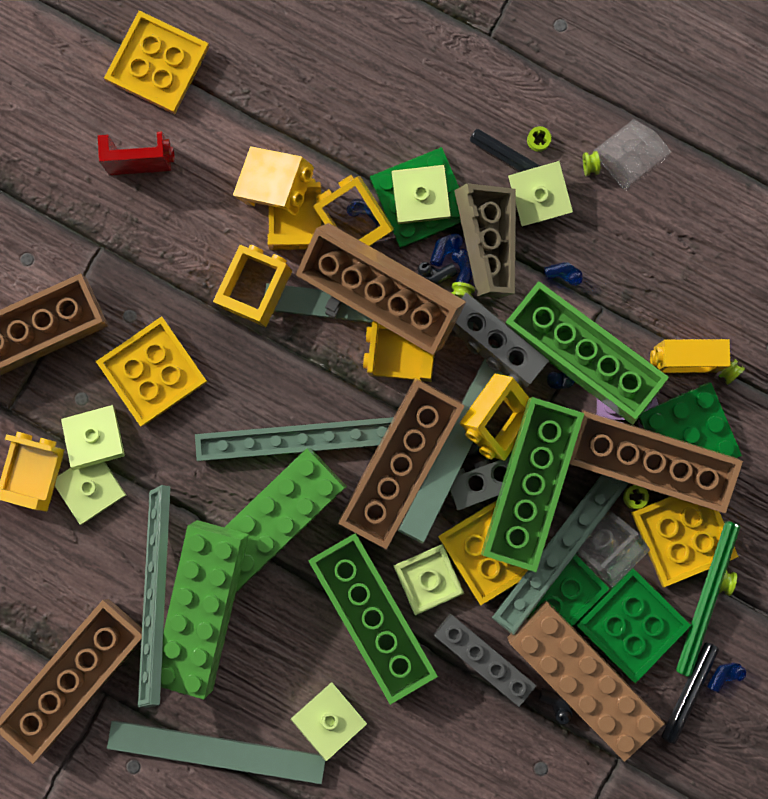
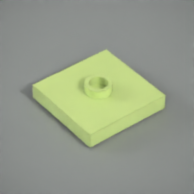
M560 161L508 176L511 188L516 189V207L522 226L573 212Z
M444 165L392 171L398 224L450 218Z
M113 405L61 419L72 470L125 456L116 411Z
M105 462L76 470L69 468L57 476L55 487L80 525H83L127 496Z
M443 544L393 565L415 615L464 594Z
M332 682L290 719L325 761L331 758L367 725Z

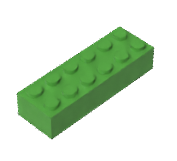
M539 281L506 321V325L548 359L549 363L632 425L638 420L669 378Z
M534 397L528 399L481 555L537 572L585 413Z
M306 448L225 526V528L249 534L236 593L347 488L311 448Z
M199 520L187 526L163 632L162 688L203 700L213 691L249 534Z
M356 533L308 560L390 705L438 677Z

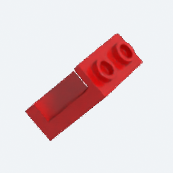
M162 131L157 132L156 147L117 149L108 134L97 135L99 162L108 175L171 171V163L175 162L174 148L171 147L170 140L165 138Z

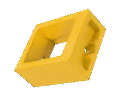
M350 175L338 183L341 188L333 193L328 189L316 197L319 202L313 205L324 224L330 223L337 227L325 206L356 186L380 224L378 228L359 239V241L370 246L394 230L361 176L353 178Z
M239 245L213 302L221 309L267 327L292 270L286 264L287 260L273 254L272 257L263 254L264 251L254 245H250L249 248ZM248 258L276 269L258 309L230 298Z
M730 339L663 340L654 347V350H651L650 364L663 373H718L730 367Z
M495 373L459 424L466 431L465 435L480 447L479 452L488 459L496 458L505 461L513 450L529 397L513 377ZM504 400L513 413L494 439L485 426Z

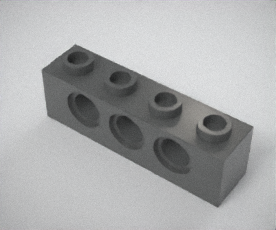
M466 292L461 298L466 303L450 334L462 339L471 352L474 354L479 353L485 358L490 368L502 372L505 376L513 377L520 387L525 390L549 360ZM467 323H475L479 331L470 330ZM488 339L496 340L499 348H492L488 343ZM509 356L516 357L519 360V366L511 364Z
M512 451L505 461L498 460L490 463L489 459L474 464L475 469L465 473L464 468L459 470L449 490L456 511L499 495L503 482L497 481L493 476V472L496 467H502L507 470ZM476 476L482 480L483 485L480 491H472L469 488L468 481L471 477Z
M451 613L433 633L437 639L518 707L536 687L531 680Z

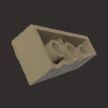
M467 183L454 191L477 296L504 298L515 294L516 189Z

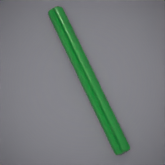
M726 521L724 523L676 668L677 672L681 675L691 676L740 531V525L734 522Z

